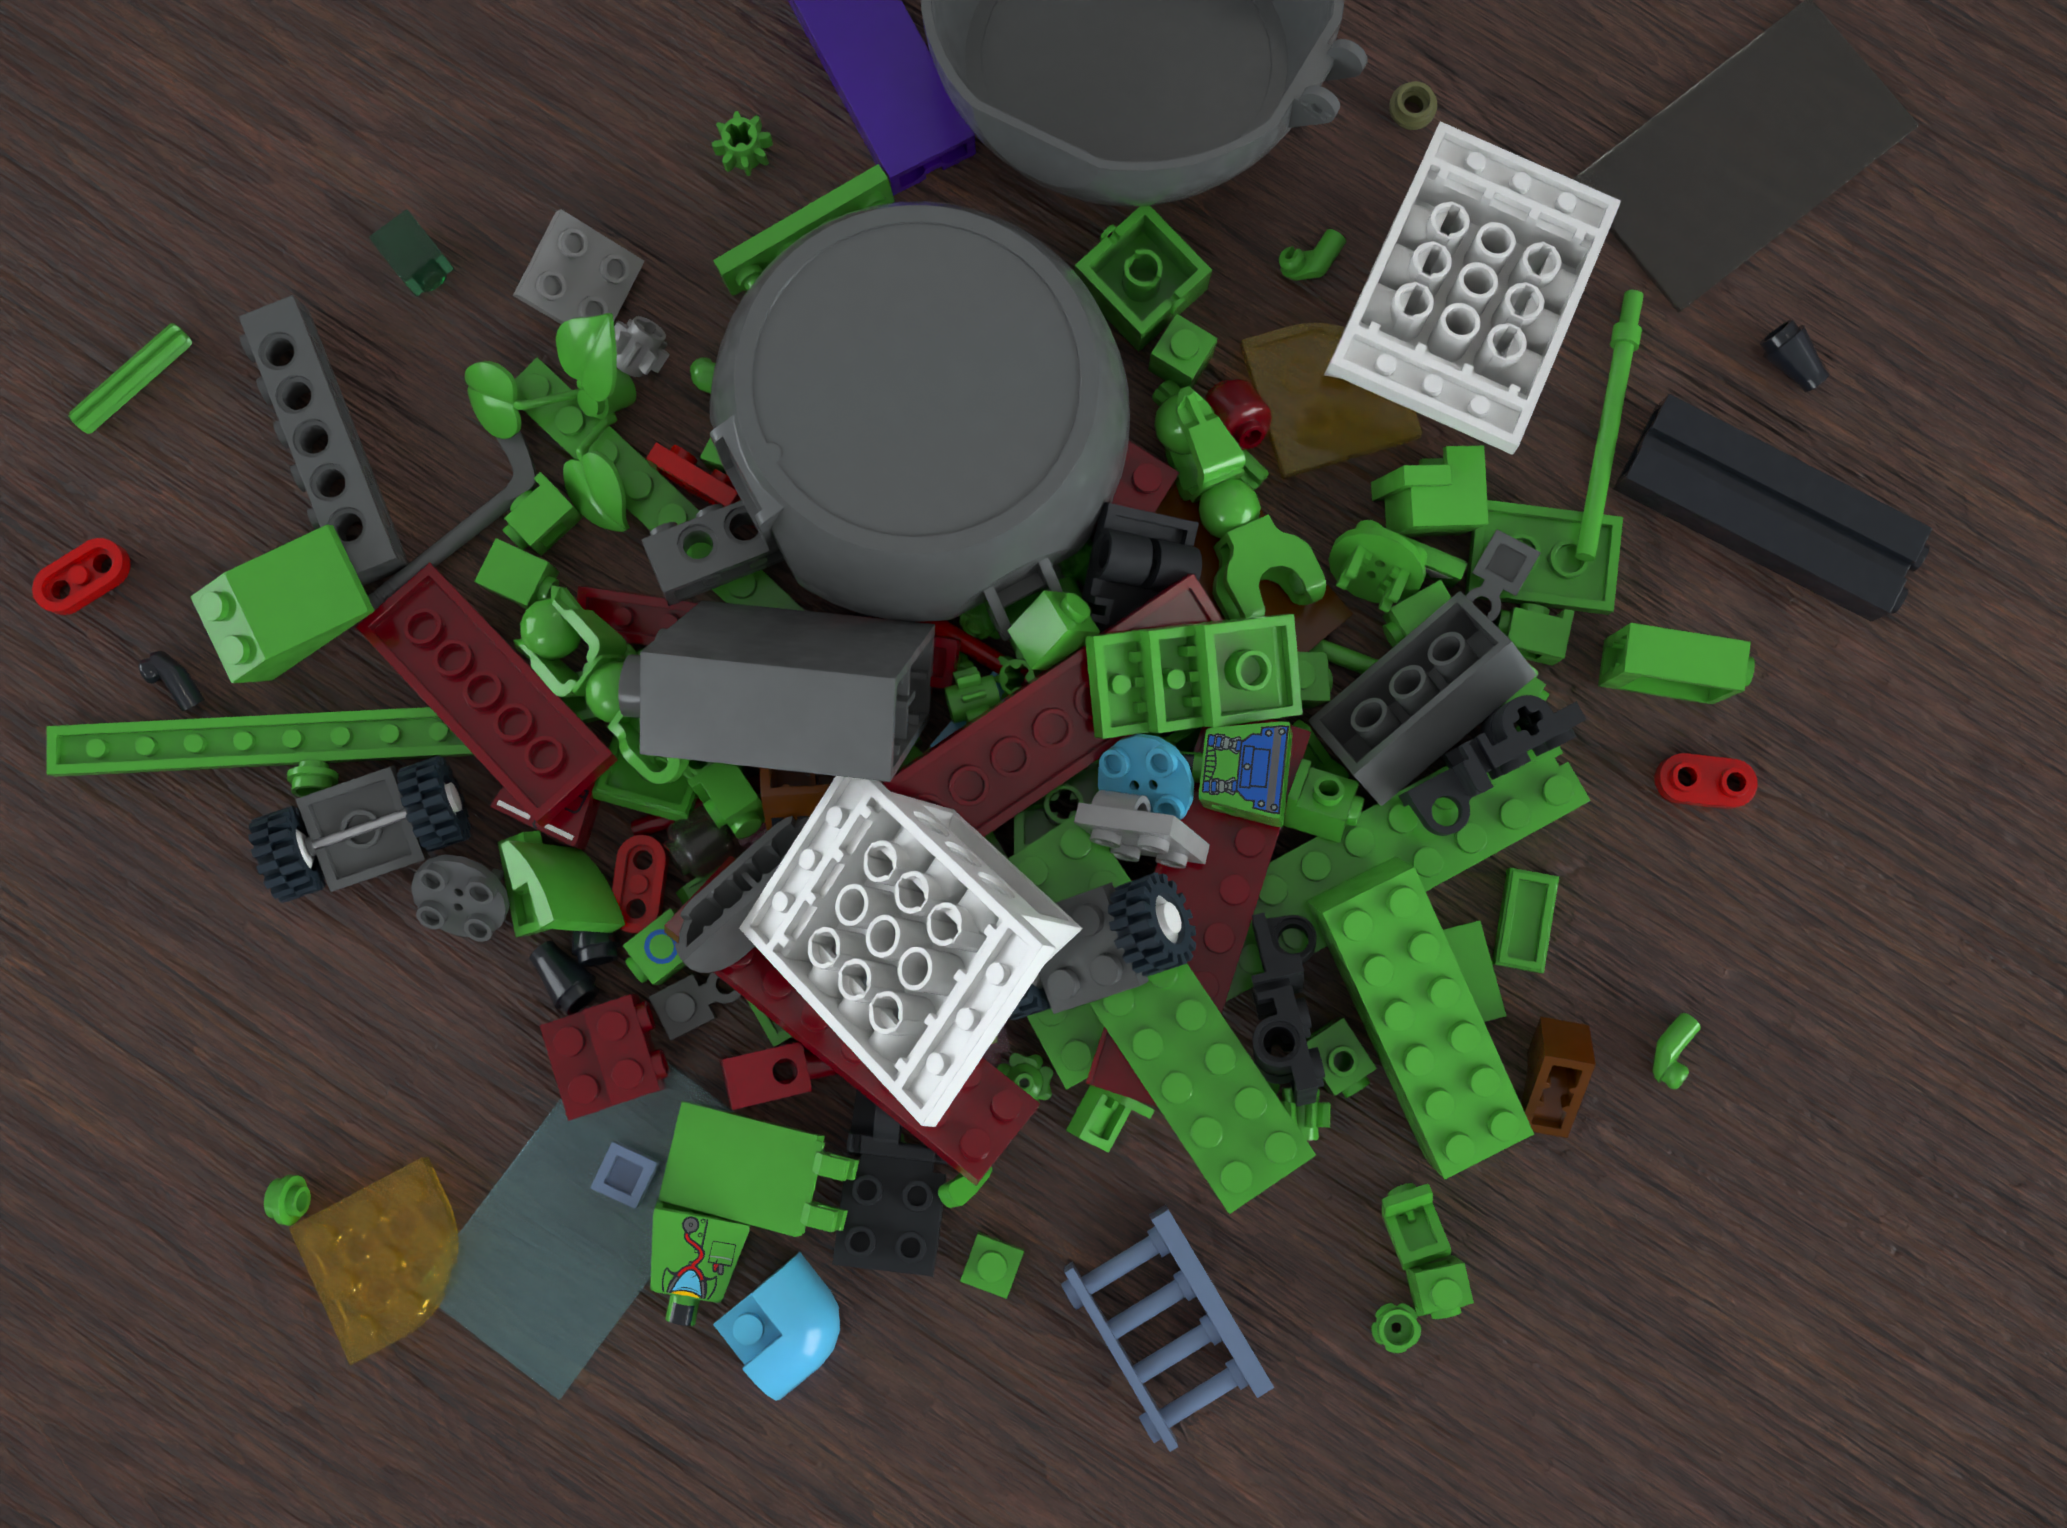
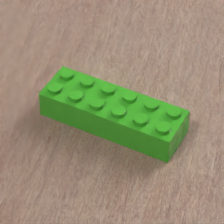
M1395 856L1307 900L1426 1161L1444 1180L1534 1135L1415 867Z

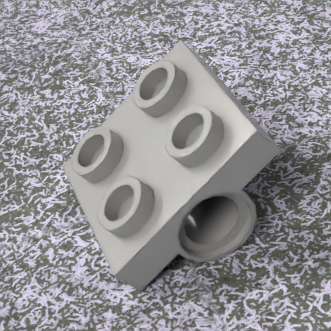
M561 209L555 212L513 296L560 324L576 317H590L605 313H612L614 321L644 260Z
M1100 790L1094 796L1092 804L1078 803L1074 823L1091 835V842L1109 847L1110 853L1114 854L1118 859L1137 862L1140 855L1156 857V862L1173 868H1186L1187 862L1206 863L1210 844L1176 816L1151 812L1147 796Z

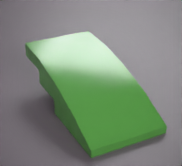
M1294 614L1240 618L1085 636L1095 738L1106 739L1147 732L1164 733L1198 727L1215 728L1303 714Z

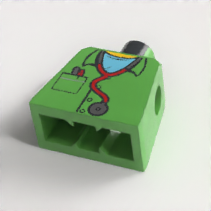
M657 1199L653 1213L650 1289L657 1293L670 1295L666 1321L682 1326H693L696 1323L700 1300L715 1303L722 1301L748 1236L750 1225Z

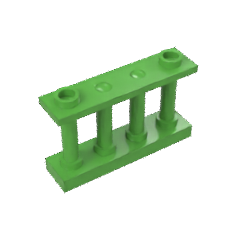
M877 164L714 259L715 266L731 295L734 296L741 291H748L763 270L782 251L820 225L853 211L875 205L894 203L888 177L880 165Z

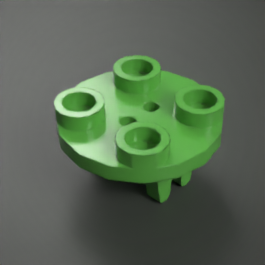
M1364 520L1360 521L1355 529L1346 531L1335 540L1328 560L1330 571L1337 580V587L1343 590L1346 589L1354 596L1367 601L1380 603L1378 609L1388 613L1393 603L1402 602L1419 592L1426 576L1425 563L1427 552L1420 545L1410 543L1401 535L1384 529L1378 522Z

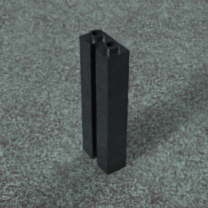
M1668 394L1655 406L1613 488L1623 495L1870 622L1890 613L1894 614L1899 610L1909 591L1908 588L1904 587L1907 581L1904 577L1908 569L1915 572L1926 559L1930 549L1925 543L1933 528L1671 394Z

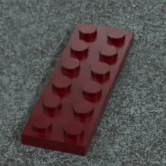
M428 563L356 626L362 635L542 828L618 761L615 755L549 689L531 667L431 563Z

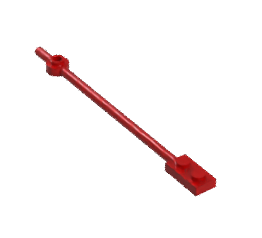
M656 442L646 457L650 466L656 469L663 477L710 505L722 504L725 507L741 501L729 476L716 469L713 470L711 475L695 466L698 460L692 454L677 445H673L668 450ZM947 620L920 621V623L935 624L936 636L961 639L960 652L995 673H1000L1003 665L1000 664L998 658L999 656H1005ZM1021 669L1020 671L1024 676V680L1021 683L1022 686L1028 683L1025 678L1029 671L1028 669Z

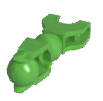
M1190 386L1183 387L1179 390V393L1163 401L1156 412L1154 427L1157 439L1165 447L1169 466L1180 472L1175 480L1179 495L1184 501L1191 500L1192 503L1200 501L1198 512L1201 524L1210 535L1220 538L1213 546L1219 559V569L1214 577L1212 594L1225 619L1231 620L1265 615L1266 609L1259 590L1260 580H1270L1279 584L1291 601L1298 605H1309L1321 600L1325 594L1327 584L1313 550L1301 538L1283 533L1276 528L1269 514L1259 518L1261 507L1257 493L1248 483L1238 480L1245 473L1243 470L1246 462L1244 452L1221 419L1214 414L1213 408Z
M551 585V598L537 601L526 609L520 623L521 638L513 640L517 651L531 660V668L556 696L586 697V703L593 715L610 723L607 728L618 738L620 742L619 749L623 757L646 780L655 784L673 783L682 774L690 779L715 763L708 762L705 767H701L696 760L640 754V718L624 717L621 714L618 700L620 674L625 661L623 656L627 649L626 641L594 611L584 610L567 588ZM581 639H583L588 644L589 651L586 656L588 662L585 663L583 675L580 677L562 662L560 658L569 656L578 648ZM657 760L667 763V767L664 770L660 769Z

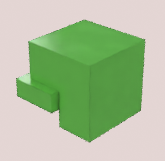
M1484 445L1446 446L1443 448L1444 458L1420 459L1419 465H1404L1372 481V501H1385L1386 528L1406 537L1459 536L1488 525Z

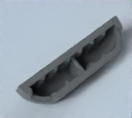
M790 816L778 822L688 902L680 915L684 921L679 933V943H675L676 951L687 967L700 973L719 971L736 963L755 947L739 928L809 817L795 820L793 816Z

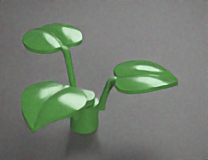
M605 313L590 317L572 318L563 322L557 330L556 347L559 361L564 371L570 377L577 379L578 389L529 400L517 399L516 381L505 367L492 361H480L469 366L465 371V382L468 385L467 392L471 406L486 431L497 438L509 439L520 431L521 417L519 410H527L572 399L578 400L581 410L587 416L601 419L577 447L576 454L578 459H571L565 462L563 467L565 488L573 505L590 522L612 531L623 532L630 529L626 519L625 490L618 469L604 454L598 451L588 452L589 448L609 425L617 422L615 412L633 405L636 400V388L628 374L617 369L613 314Z

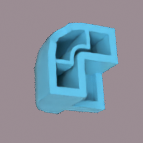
M798 1252L713 1325L743 1362V1371L767 1396L777 1401L785 1397L820 1368L833 1352L840 1332L839 1306L828 1286L802 1253Z

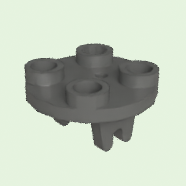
M445 854L429 858L418 868L411 885L414 903L418 907L416 912L417 919L423 926L429 929H441L456 936L469 937L478 942L489 940L494 931L505 921L510 906L507 891L501 883L504 871L495 868L490 871L482 864L464 856Z

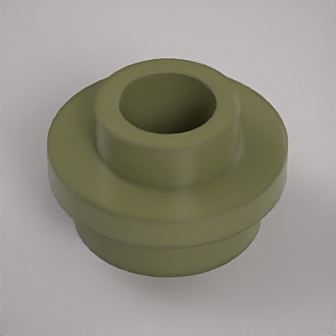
M1418 81L1405 83L1394 91L1390 99V115L1395 123L1402 128L1408 130L1424 128L1433 120L1436 114V96L1425 83ZM1409 102L1416 103L1420 108V112H1409L1406 110L1405 104Z

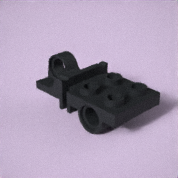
M1104 503L1097 521L1082 593L1084 601L1093 603L1090 616L1100 633L1187 574L1193 573L1199 581L1202 570V556L1199 549L1194 547L1199 522Z
M1533 695L1519 696L1496 709L1484 719L1479 736L1442 755L1448 770L1399 795V798L1404 807L1409 805L1429 832L1439 836L1456 833L1469 820L1470 799L1494 787L1486 774L1487 772L1491 779L1494 780L1531 761L1527 751L1532 749L1537 757L1577 737L1572 727L1587 719L1577 701L1553 713L1550 706L1541 698ZM1514 722H1517L1521 728L1520 732H1517V730L1514 728ZM1438 798H1448L1456 804L1458 818L1453 825L1443 826L1434 820L1432 806Z
M1265 912L1252 915V928L1264 973L1252 975L1255 991L1252 992V997L1257 1010L1258 1020L1264 1019L1256 1027L1253 1035L1254 1063L1266 1081L1274 1084L1290 1082L1296 1107L1315 1103L1318 1087L1324 1086L1323 1078H1325V1072L1318 1047L1308 1049L1306 1038L1311 1037L1310 1028H1312L1306 1000L1304 997L1295 999L1294 994L1303 992L1304 968L1302 964L1308 961L1315 952L1317 939L1315 928L1310 921L1298 915L1266 918ZM1291 928L1301 930L1308 938L1307 947L1303 951L1294 954L1284 951L1278 942L1282 932ZM1280 1044L1283 1052L1291 1051V1053L1285 1057H1274L1271 1055V1046Z
M857 1089L846 1151L849 1154L861 1155L855 1180L846 1179V1181H843L840 1208L848 1210L843 1231L837 1230L832 1265L934 1277L943 1212V1203L938 1196V1190L941 1185L946 1183L947 1175L934 1173L933 1171L934 1164L948 1166V1163L926 1145L900 1142L902 1125Z

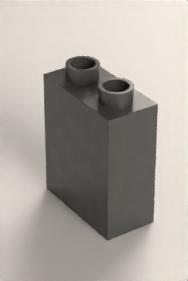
M702 600L668 629L661 628L655 640L640 652V655L630 654L627 656L619 680V708L624 717L640 718V754L891 782L930 720L932 692L930 682L933 673L935 624Z

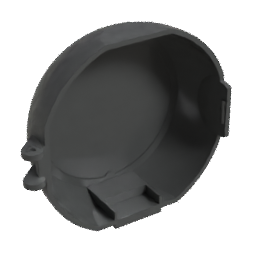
M921 0L922 18L929 51L943 87L958 113L978 139L1003 162L1038 185L1067 197L1103 205L1133 207L1169 203L1199 195L1229 181L1268 154L1292 127L1332 122L1340 110V102L1331 91L1321 87L1324 81L1359 76L1368 63L1365 51L1358 44L1347 39L1336 40L1342 21L1344 0Z
M929 201L888 203L847 213L820 225L782 251L755 280L730 319L721 341L714 367L709 402L710 422L714 428L709 435L718 457L770 554L778 550L781 551L799 585L838 606L861 614L890 620L912 622L949 620L984 603L996 631L1004 642L1012 638L1007 631L1011 624L1004 608L1042 588L1044 591L1063 592L1052 566L1077 554L1096 530L1097 521L1104 503H1111L1113 501L1123 473L1130 429L1129 388L1119 349L1099 306L1074 270L1043 242L1022 228L1000 217L969 207Z

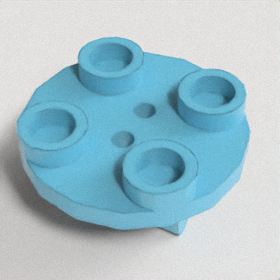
M1140 733L1122 738L1105 751L1099 759V791L1106 790L1144 795L1149 799L1151 812L1174 815L1179 820L1186 816L1194 798V779L1188 762L1172 744L1158 736ZM1152 780L1156 781L1157 787L1153 785ZM1134 781L1138 782L1139 787L1135 786Z

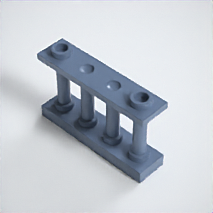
M1165 1204L1149 1214L1155 1226L1147 1231L1148 1237L1082 1277L1073 1261L1064 1266V1273L1068 1279L1062 1282L1061 1286L1075 1310L1082 1306L1085 1307L1146 1412L1141 1414L1139 1419L1153 1443L1162 1439L1169 1452L1178 1447V1444L1170 1427L1237 1386L1240 1390L1250 1386L1257 1398L1272 1390L1274 1386ZM1159 1253L1162 1258L1171 1253L1181 1269L1173 1274L1175 1280L1107 1321L1092 1294ZM1185 1297L1188 1302L1197 1297L1207 1313L1199 1318L1201 1324L1133 1365L1118 1338ZM1223 1341L1233 1357L1225 1363L1227 1368L1159 1409L1144 1383L1208 1343L1212 1342L1215 1346Z

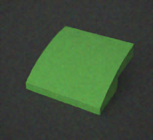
M510 840L501 844L512 888L515 891L530 892L540 929L612 933L625 925L620 907L607 880L596 864L581 849Z

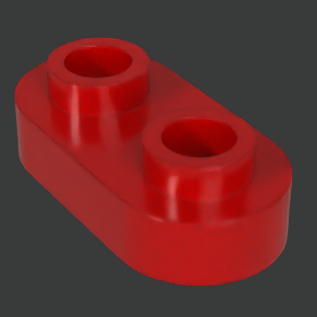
M105 538L90 539L38 572L32 585L33 597L37 604L45 610L59 615L73 614L124 582L130 572V557L127 551L117 543ZM111 558L112 566L110 570L103 573L101 570L102 563L106 559ZM69 584V595L66 598L61 599V588L64 585Z
M1680 753L1664 759L1658 765L1654 776L1658 792L1670 802L1732 809L1747 804L1755 796L1758 786L1754 770L1742 760ZM1680 769L1687 770L1691 775V782L1688 786L1682 785L1678 780ZM1730 774L1735 775L1739 779L1740 786L1736 792L1730 790L1727 786V778Z
M647 835L630 837L623 842L617 853L612 891L625 922V925L619 929L628 933L638 934L662 915L669 856L665 846L653 837ZM642 852H649L652 855V864L648 869L641 870L637 865V857ZM641 900L646 906V911L642 917L636 919L630 913V906L634 901Z

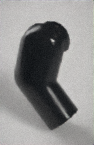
M151 652L149 658L140 661L138 669L144 680L154 684L162 679L182 712L205 700L187 670L166 652Z

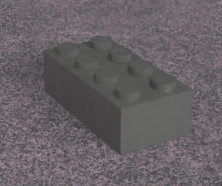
M1459 591L1312 716L1308 722L1354 777L1382 806L1530 682L1537 674L1514 643Z

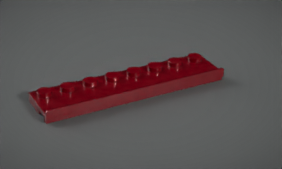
M1269 719V720L1255 721V722L1235 724V725H1246V724H1257V723H1269V722H1279V721H1276V720H1273V719ZM1290 725L1293 737L1286 804L1311 731ZM1211 727L1201 728L1194 752L1203 753L1206 729ZM1194 783L1193 802L1186 816L1180 821L1210 844L1206 863L1187 862L1186 868H1173L1157 863L1154 873L1158 872V875L1162 873L1167 875L1168 881L1173 880L1177 884L1176 893H1183L1186 898L1183 905L1185 910H1191L1193 918L1188 920L1189 924L1195 926L1196 935L1191 937L1196 942V949L1191 951L1193 958L1187 964L1222 1014L1281 827L1270 826L1203 807L1199 800L1200 783ZM1104 1027L1086 1084L1157 1107Z

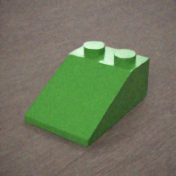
M325 525L226 571L191 596L231 683L272 681L375 611L333 525Z

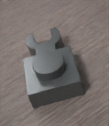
M1496 529L1472 572L1484 579L1481 587L1472 589L1467 593L1466 597L1472 603L1474 599L1480 596L1488 598L1491 602V610L1486 617L1491 621L1495 620L1501 610V600L1499 598L1501 592L1505 590L1516 596L1541 552Z
M711 972L707 983L703 985L700 984L696 974H691L649 996V999L670 1041H674L718 1018L712 1004L716 1002L724 1004L738 1001L742 995L736 990L729 994L723 993L719 988L721 978Z

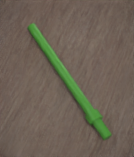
M1627 290L1624 292L1619 322L1614 324L1612 329L1610 347L1614 351L1575 557L1582 561H1594L1596 557L1633 352L1637 351L1640 345L1642 328L1638 323L1644 294L1638 290Z

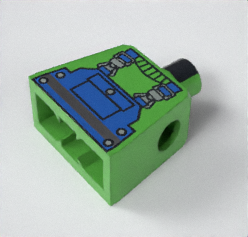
M1281 721L1211 727L1206 729L1203 753L1179 751L1189 764L1194 783H1200L1199 800L1203 807L1270 826L1283 827L1293 737L1290 722Z

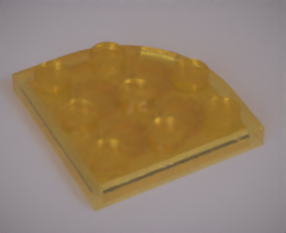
M1303 323L1241 340L1240 348L1252 385L1271 410L1272 421L1268 435L1282 479L1418 440L1423 434L1415 411L1344 379L1324 375L1345 327L1327 323Z
M422 1157L289 1227L350 1365L358 1363L398 1342L422 1326L433 1315L446 1295L444 1292L451 1276L453 1264H457L458 1233L454 1213L429 1157Z

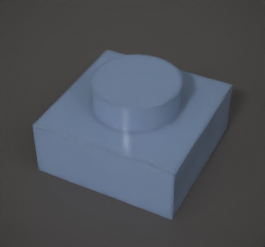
M615 1140L611 1143L590 1188L637 1209L640 1207L661 1161Z

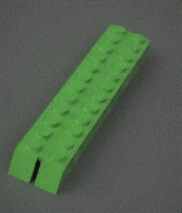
M1520 726L1515 728L1517 732L1521 731ZM1560 746L1537 757L1531 749L1527 751L1531 761L1494 780L1491 779L1487 772L1486 774L1494 787L1470 799V817L1467 824L1456 833L1439 836L1429 832L1423 826L1409 805L1404 807L1399 795L1448 770V767L1445 766L1399 791L1384 805L1380 806L1377 803L1361 812L1356 827L1346 826L1341 843L1317 836L1270 862L1253 915L1265 912L1266 918L1298 915L1306 918L1316 931L1315 952L1325 948L1327 944L1307 900L1395 856L1415 867L1425 891H1428L1591 800L1569 762L1562 765L1557 763L1555 757L1563 753ZM1441 797L1433 803L1432 816L1440 825L1451 826L1458 818V808L1451 799ZM1252 920L1226 1002L1253 987L1252 975L1264 973L1252 928ZM1291 928L1281 933L1278 942L1284 951L1294 954L1303 951L1307 947L1308 938L1301 930ZM1086 1003L1053 1014L1050 1008L1027 1016L1066 1090L1087 1079L1104 1029V1025L1090 1004Z

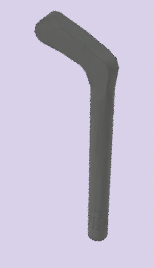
M521 431L509 439L497 438L513 469L511 481L497 495L399 570L393 577L384 582L383 585H380V587L367 595L374 610L428 563L437 567L506 513L519 495L528 490L534 491L538 487V483L534 479L537 475L534 460L525 436Z

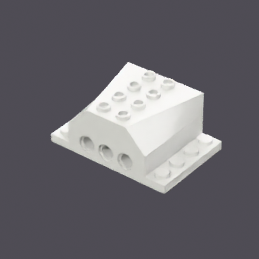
M1440 121L1324 375L1344 379L1513 455L1520 445L1621 201Z
M836 776L739 929L920 1125L936 1127L1043 966L1083 928L954 809L890 792L878 780Z

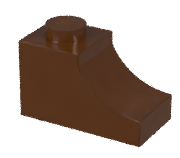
M1540 1016L1527 1052V1075L1521 1105L1533 1132L1568 1138L1596 1066L1590 1025Z

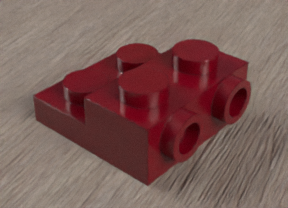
M629 994L584 1009L582 1012L539 1025L568 1121L667 1089L664 1078L670 1077L668 1062L661 1048L655 1050L649 1032L655 1029L654 1017L648 1002H640L638 994Z

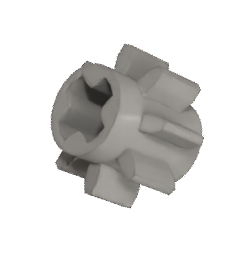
M636 316L633 320L629 319L627 324L618 320L614 326L617 368L633 377H641L643 374L648 375L650 370L659 373L670 355L664 350L667 343L664 341L666 334L662 328L653 321L641 316Z

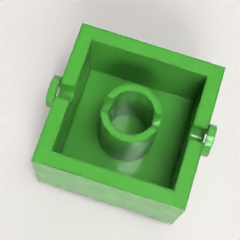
M1150 205L1138 207L1119 226L1116 227L1112 224L1107 227L1100 236L1099 240L1101 242L1075 264L1074 272L1090 291L1103 316L1138 352L1166 328L1176 314L1180 315L1208 289L1212 269Z

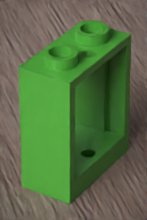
M1630 623L1604 639L1598 686L1715 704L1745 691V686H1749L1755 669L1754 658L1749 656L1751 642Z

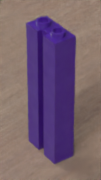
M788 0L875 164H879L888 177L893 196L926 179V174L940 167L942 170H945L976 154L975 134L958 113L946 93L931 54L902 0Z

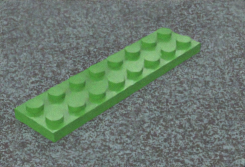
M1075 815L1008 858L1014 866L1054 903L1111 882L1114 888L1131 881L1114 854L1110 853L1109 847L1091 842V835L1074 823ZM1188 964L1147 976L1149 981L1139 987L1089 1002L1228 1214H1231L1316 1156Z

